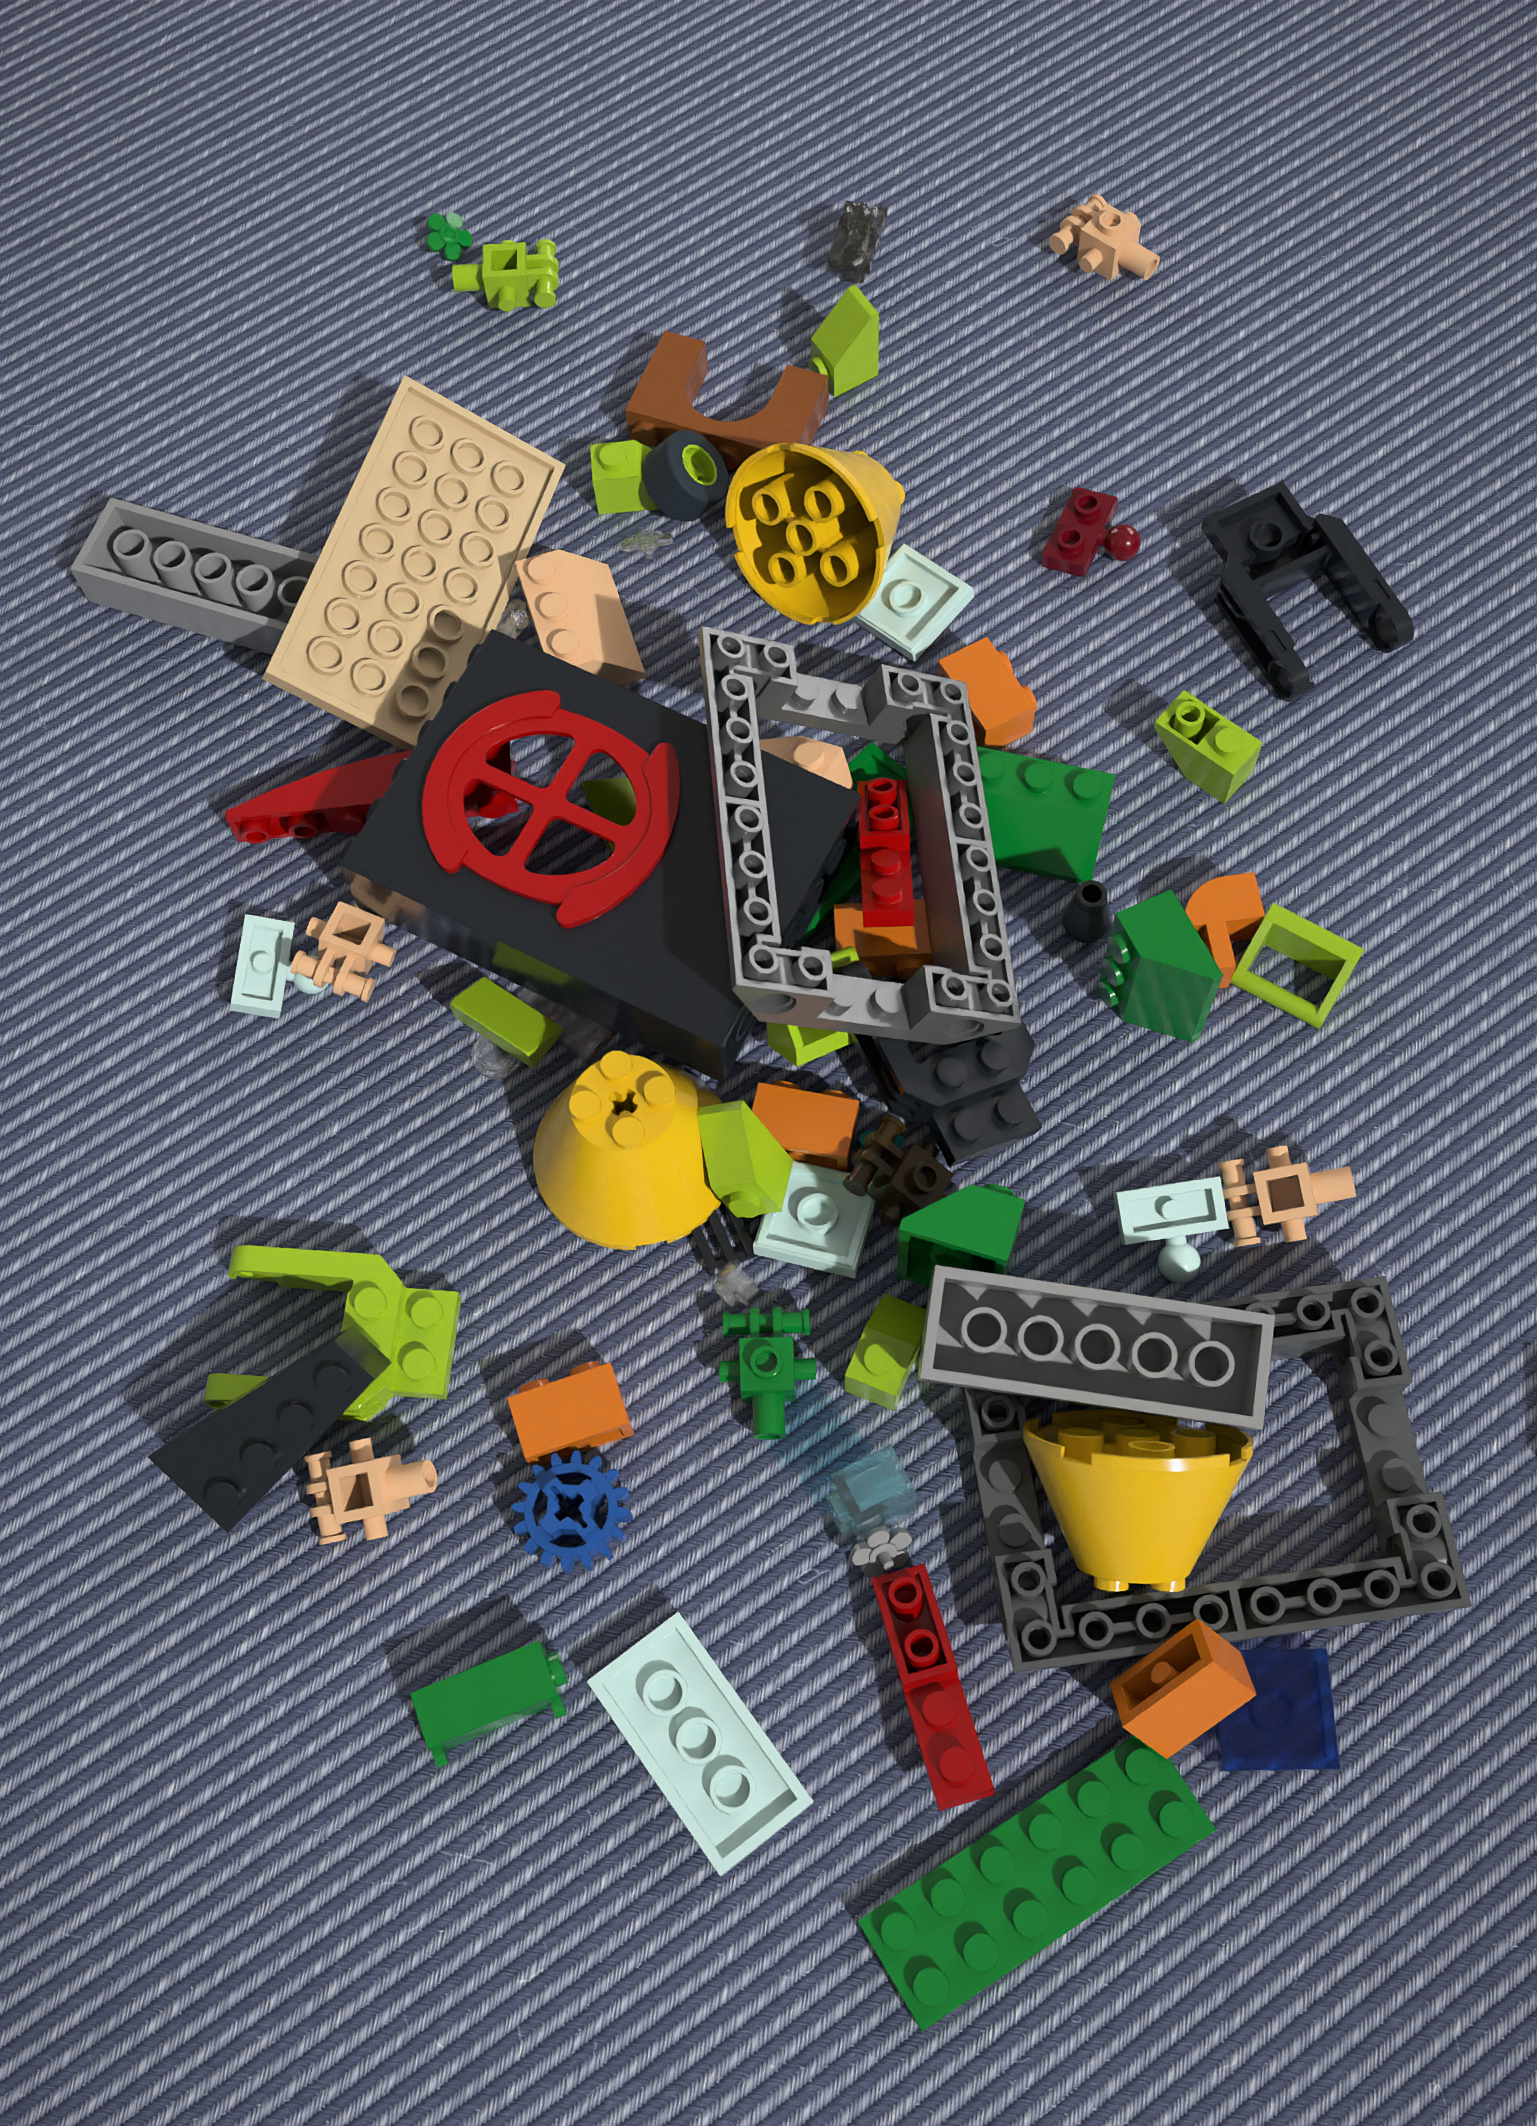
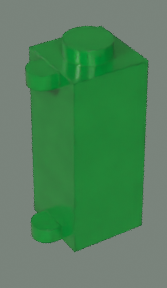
M538 1640L410 1693L427 1749L431 1750L435 1764L440 1768L450 1763L447 1750L549 1707L552 1708L556 1719L567 1715L565 1699L560 1686L569 1683L558 1651L548 1653L547 1647Z

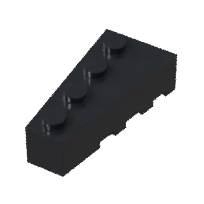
M352 1325L233 1401L212 1412L193 1426L172 1437L150 1454L148 1458L219 1526L229 1533L392 1362Z

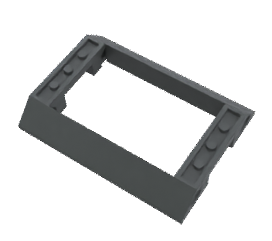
M701 626L698 631L732 991L752 1014L762 1022L940 1045L953 1044L1015 1029L1021 1025L966 682L883 664L880 665L864 687L797 673L793 645ZM757 717L903 746L934 966L923 965L905 984L833 974L831 955L828 950L800 947L796 951L778 948L781 945Z
M1386 1276L1197 1303L1275 1315L1270 1361L1332 1353L1382 1559L1185 1587L1184 1590L1178 1592L1158 1591L1062 1605L1057 1612L1054 1595L1057 1579L1051 1548L1046 1549L1028 1451L1023 1441V1425L1027 1422L1024 1404L1019 1405L1017 1398L1027 1396L961 1387L962 1406L1000 1623L1014 1674L1147 1655L1197 1618L1227 1642H1236L1472 1606L1442 1491L1429 1493L1403 1396V1391L1413 1382Z

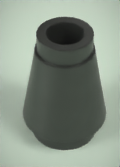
M1088 880L1078 887L1076 893L1063 910L1062 925L1073 939L1079 942H1092L1100 939L1107 933L1111 924V916L1105 886L1098 881Z

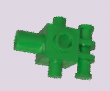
M773 1306V1314H760V1307H750V1313L729 1314V1311H723L724 1338H730V1335H750V1338H739L740 1360L719 1361L720 1383L740 1382L742 1402L752 1403L754 1439L778 1440L785 1438V1402H796L795 1380H816V1358L795 1359L793 1337H783V1333H804V1335H810L809 1309H803L800 1312H782V1306ZM773 1332V1337L761 1338V1333Z

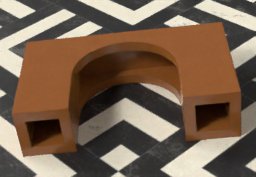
M665 330L625 408L629 439L645 446L657 447L676 431L691 430L702 435L714 445L722 456L728 470H738L741 464L751 455L770 445L779 443L811 445L829 406L828 375L787 364L771 399L761 411L749 418L738 421L713 420L702 415L692 406L708 373L705 341Z

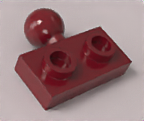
M1075 487L1042 553V567L1085 578L1099 547H1104L1112 559L1127 561L1139 552L1141 537L1139 532L1128 524H1119L1110 530L1108 529L1118 510V497Z

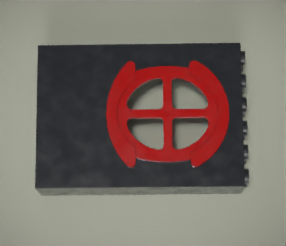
M491 629L483 643H477L471 650L467 661V668L459 680L451 682L443 696L442 706L433 720L428 719L421 727L417 745L408 759L403 758L397 764L393 772L392 783L384 796L375 799L371 804L366 816V823L358 836L351 838L342 850L339 866L358 908L384 918L386 922L724 1083L758 1019L732 991L707 725L495 629ZM532 735H559L569 737L575 742L573 749L554 780L546 788H538L490 766L486 762L488 755L504 743ZM761 750L781 945L778 948L797 951L858 841L861 794ZM595 753H604L615 761L623 770L633 788L636 798V814L633 821L628 825H618L572 804L566 799L568 792L587 761ZM474 782L488 785L529 804L534 809L533 814L512 848L504 856L491 854L479 842L467 822L464 796L468 787ZM558 819L600 837L615 846V851L608 860L598 866L578 873L543 875L529 872L524 867L548 825Z

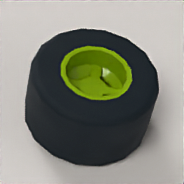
M678 430L646 455L642 465L643 482L648 495L666 515L681 522L695 521L724 499L729 488L728 470L722 456L705 437L691 430Z

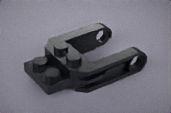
M1283 481L1204 518L1201 530L1225 563L1214 602L1276 694L1285 702H1291L1311 692L1314 688V682H1310L1308 671L1294 650L1296 643L1266 599L1311 578L1318 570L1325 573L1380 651L1390 653L1413 640L1414 627L1409 613L1344 521L1340 518L1321 513L1316 515L1315 518L1307 516Z
M853 960L832 968L833 974L873 980L866 966L859 960ZM1022 1018L1021 1025L1015 1029L978 1037L979 1039L929 1056L923 1063H917L914 1060L904 1039L850 1033L889 1112L911 1122L917 1119L926 1122L949 1168L1033 1136L1042 1128L1039 1119L1019 1084V1081L1027 1072L1035 1047V1043Z

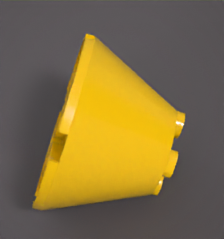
M798 443L770 445L754 453L741 464L733 476L728 489L725 519L726 528L732 527L734 538L739 550L734 554V557L753 589L770 606L784 616L807 625H814L816 622H833L834 625L841 624L863 611L873 600L880 587L899 523L901 505L905 500V492L901 484L893 480L890 473L878 461L869 457L863 451L846 452Z
M623 1051L607 1053L600 1061L586 1069L558 1095L540 1122L533 1148V1167L539 1191L548 1209L564 1227L575 1235L596 1245L612 1249L637 1250L636 1246L654 1244L665 1240L669 1244L690 1234L697 1226H701L722 1203V1200L713 1192L710 1186L697 1120L698 1107L722 1104L721 1100L703 1081L680 1068L641 1056L628 1055Z
M1113 1409L1052 1413V1424L1039 1426V1418H1032L1023 1425V1441L1075 1564L1081 1571L1094 1576V1587L1105 1591H1125L1129 1589V1583L1150 1584L1153 1589L1165 1592L1184 1590L1185 1578L1190 1575L1253 1455V1438L1239 1428L1205 1423V1429L1179 1425V1419Z

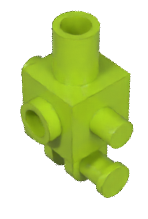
M541 239L535 244L536 254L528 255L526 242L515 243L511 240H503L500 244H484L483 263L452 266L455 292L485 290L489 309L500 308L502 311L509 312L514 310L515 307L531 306V294H535L534 301L537 306L550 308L556 303L554 291L559 285V262L554 257L556 254V244L549 239Z

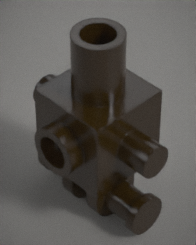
M886 1114L880 1120L881 1125L877 1132L869 1133L863 1141V1146L866 1150L857 1151L852 1159L855 1167L851 1174L844 1178L842 1184L846 1190L856 1196L863 1197L866 1194L883 1207L878 1216L879 1219L887 1226L897 1227L903 1218L949 1196L944 1191L954 1174L937 1161L940 1149L931 1142L924 1141L921 1146L912 1143L901 1149L896 1146L894 1142L898 1136L904 1133L906 1127L897 1117Z

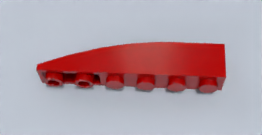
M509 741L495 748L488 755L486 762L490 766L517 778L516 760ZM413 750L367 758L321 771L275 788L227 810L226 821L238 842L246 841L252 844L265 843L272 838L291 836L308 839L319 833L337 831L347 834L359 833L366 823V816L371 804L375 799L382 798L391 785L393 772L397 764L403 758L408 759ZM474 782L468 787L464 796L466 818L476 816L490 819L499 818L506 813L519 812V800L488 785Z

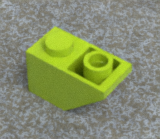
M1183 690L1154 723L1155 730L1185 778L1221 803L1225 804L1253 773L1263 742L1187 691Z

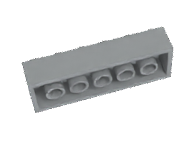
M110 498L70 570L90 602L273 655L319 556Z
M935 1265L931 1272L917 1380L1246 1430H1263L1275 1315Z

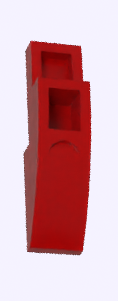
M876 778L871 781H857V790L861 794L859 847L863 928L914 926V898L906 780Z
M925 1563L871 1578L898 1680L938 1811L994 1795V1786L959 1679L956 1660Z

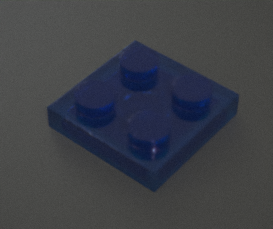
M1327 1649L1239 1650L1257 1695L1215 1725L1219 1772L1335 1771L1340 1769Z

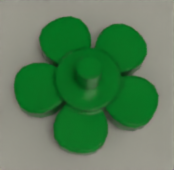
M449 212L445 219L435 213L428 218L426 225L432 233L426 237L427 247L432 252H439L444 247L443 255L445 259L451 262L459 260L462 255L461 249H468L472 244L470 232L465 229L459 230L463 225L462 218L454 212Z

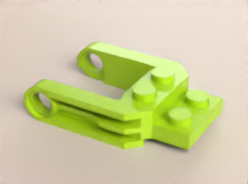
M241 1245L232 1248L227 1274L231 1279L236 1280L237 1276L252 1280L277 1282L280 1287L348 1292L341 1332L353 1325L392 1362L338 1420L368 1422L387 1407L388 1401L394 1396L447 1400L462 1299L459 1292L406 1288L379 1254ZM225 1373L210 1374L207 1378L203 1404L219 1409L268 1377Z

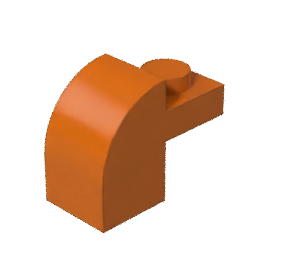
M1254 872L1222 876L1207 881L1192 894L1186 906V914L1223 974L1218 989L1229 987L1236 969L1231 941L1253 939L1265 917Z

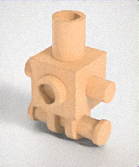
M1093 194L1088 199L1086 205H1078L1071 212V216H1067L1060 223V231L1052 234L1049 238V245L1057 254H1064L1071 243L1079 247L1077 261L1080 268L1086 273L1095 271L1110 281L1123 268L1128 269L1144 280H1148L1157 269L1160 261L1159 255L1138 244L1141 223L1137 216L1132 212L1124 214L1107 204L1105 199L1098 194Z
M339 901L328 922L312 917L308 924L306 935L319 940L318 959L307 956L306 952L299 950L293 959L290 973L295 975L299 973L312 978L313 985L319 988H323L326 983L334 985L333 993L343 996L345 992L361 997V1001L368 1002L376 984V979L366 978L373 963L377 962L390 967L396 955L395 948L383 944L385 919L359 909L356 902L354 906Z
M1287 1145L1266 1149L1270 1169L1253 1172L1255 1181L1253 1184L1246 1185L1242 1168V1165H1244L1243 1159L1217 1163L1218 1170L1221 1169L1225 1186L1223 1196L1224 1199H1229L1231 1211L1226 1212L1227 1220L1232 1221L1236 1239V1241H1233L1234 1247L1261 1243L1260 1237L1256 1235L1253 1221L1255 1216L1262 1215L1264 1225L1282 1223L1286 1243L1307 1239L1303 1218L1319 1216L1317 1204L1357 1197L1350 1166L1310 1173L1307 1162L1291 1165ZM1257 1194L1259 1206L1249 1207L1247 1195Z
M371 1438L349 1442L352 1464L331 1468L329 1459L332 1457L331 1451L305 1456L304 1462L308 1463L311 1484L305 1485L307 1495L315 1493L317 1506L309 1508L311 1518L317 1517L321 1536L318 1539L319 1545L347 1539L346 1533L342 1532L341 1524L363 1519L366 1540L388 1536L385 1520L386 1514L410 1508L408 1497L428 1494L436 1490L437 1473L433 1463L427 1459L402 1465L400 1454L374 1459Z

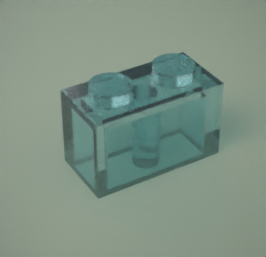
M891 1444L830 1474L831 1493L826 1495L829 1503L827 1505L828 1512L840 1535L843 1536L850 1532L856 1544L866 1541L865 1534L875 1527L885 1526L889 1529L915 1516L917 1493Z

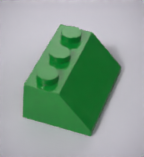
M976 746L996 866L1079 884L1092 880L1116 774Z
M1170 889L1115 913L1111 933L1108 937L1105 957L1102 960L1103 965L1099 980L1097 981V987L1103 1002L1109 1008L1114 1006L1122 1021L1192 1042L1200 1038L1223 974L1174 892Z
M971 1184L903 1218L899 1227L896 1277L930 1287L931 1272L935 1265L1007 1275L1025 1200L1015 1197L1016 1194L1012 1190L1001 1185L985 1184L984 1187Z

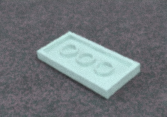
M679 1612L675 1613L587 1681L721 1877L814 1803Z

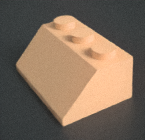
M560 549L515 561L522 593L541 651L619 686L646 678L608 564Z

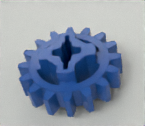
M579 1450L573 1451L570 1463L566 1464L563 1463L557 1453L551 1454V1469L545 1471L541 1466L535 1464L532 1466V1470L537 1480L533 1484L521 1481L518 1484V1488L527 1498L525 1502L512 1504L514 1513L525 1517V1520L513 1527L514 1532L518 1537L531 1535L523 1549L530 1556L543 1550L540 1563L548 1570L559 1559L565 1574H572L575 1561H581L589 1572L593 1571V1556L600 1553L610 1561L614 1556L608 1546L612 1540L625 1543L627 1540L626 1534L618 1526L619 1522L633 1520L631 1510L620 1507L621 1503L631 1498L630 1492L627 1487L613 1488L621 1476L615 1468L602 1474L604 1462L600 1456L596 1455L588 1465H585ZM572 1477L586 1479L580 1485H567L560 1482L563 1479ZM545 1494L548 1498L546 1515L539 1520L540 1524L538 1525V1507ZM562 1496L567 1503L571 1502L575 1507H579L587 1528H583L578 1521L574 1522L566 1516L563 1510L564 1506L558 1497ZM607 1499L608 1516L601 1530L597 1526L598 1510L605 1504L604 1500ZM566 1538L582 1539L586 1543L572 1548L555 1545V1543L559 1545Z

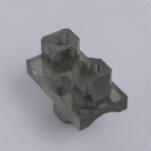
M853 201L845 202L828 257V268L839 269V279L841 281L861 284L864 283L866 274H870L886 222L887 207L869 208L864 202L857 204Z

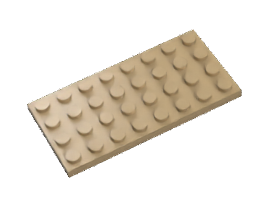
M404 375L262 679L405 751L413 750L417 745L421 727L428 719L433 720L441 708L447 687L451 682L458 681L467 668L468 657L473 647L477 643L482 644L491 629L496 630L518 579L515 561L526 559L566 465Z

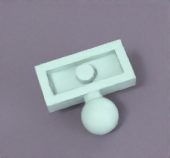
M245 914L229 1011L279 1019L286 980L293 981L300 991L307 994L319 993L329 985V983H326L323 988H319L313 985L312 978L299 973L297 975L290 973L292 961H289L294 922ZM308 955L310 957L318 959V956Z
M1220 1176L1113 1192L1121 1244L1127 1245L1165 1239L1166 1246L1159 1254L1158 1267L1161 1274L1167 1280L1174 1283H1186L1192 1280L1200 1269L1199 1253L1192 1245L1187 1243L1186 1235L1229 1229Z

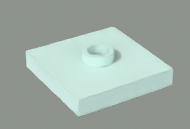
M903 543L888 559L880 587L873 600L851 620L915 662L975 597L973 587Z
M794 1160L782 1211L763 1214L753 1244L754 1254L855 1279L877 1202L867 1194L860 1197L845 1189L842 1182L851 1173Z

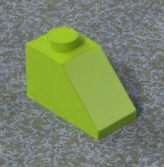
M856 284L847 288L811 338L809 369L813 372L828 375V390L834 398L878 376L879 313Z
M635 440L590 444L592 482L599 515L659 509L648 495L642 475V465L645 457L653 449Z
M743 1100L698 1107L697 1120L709 1182L713 1192L737 1218H753L761 1214L781 1212L794 1161Z
M888 1294L883 1295L863 1330L846 1371V1392L895 1411L922 1345L926 1309Z

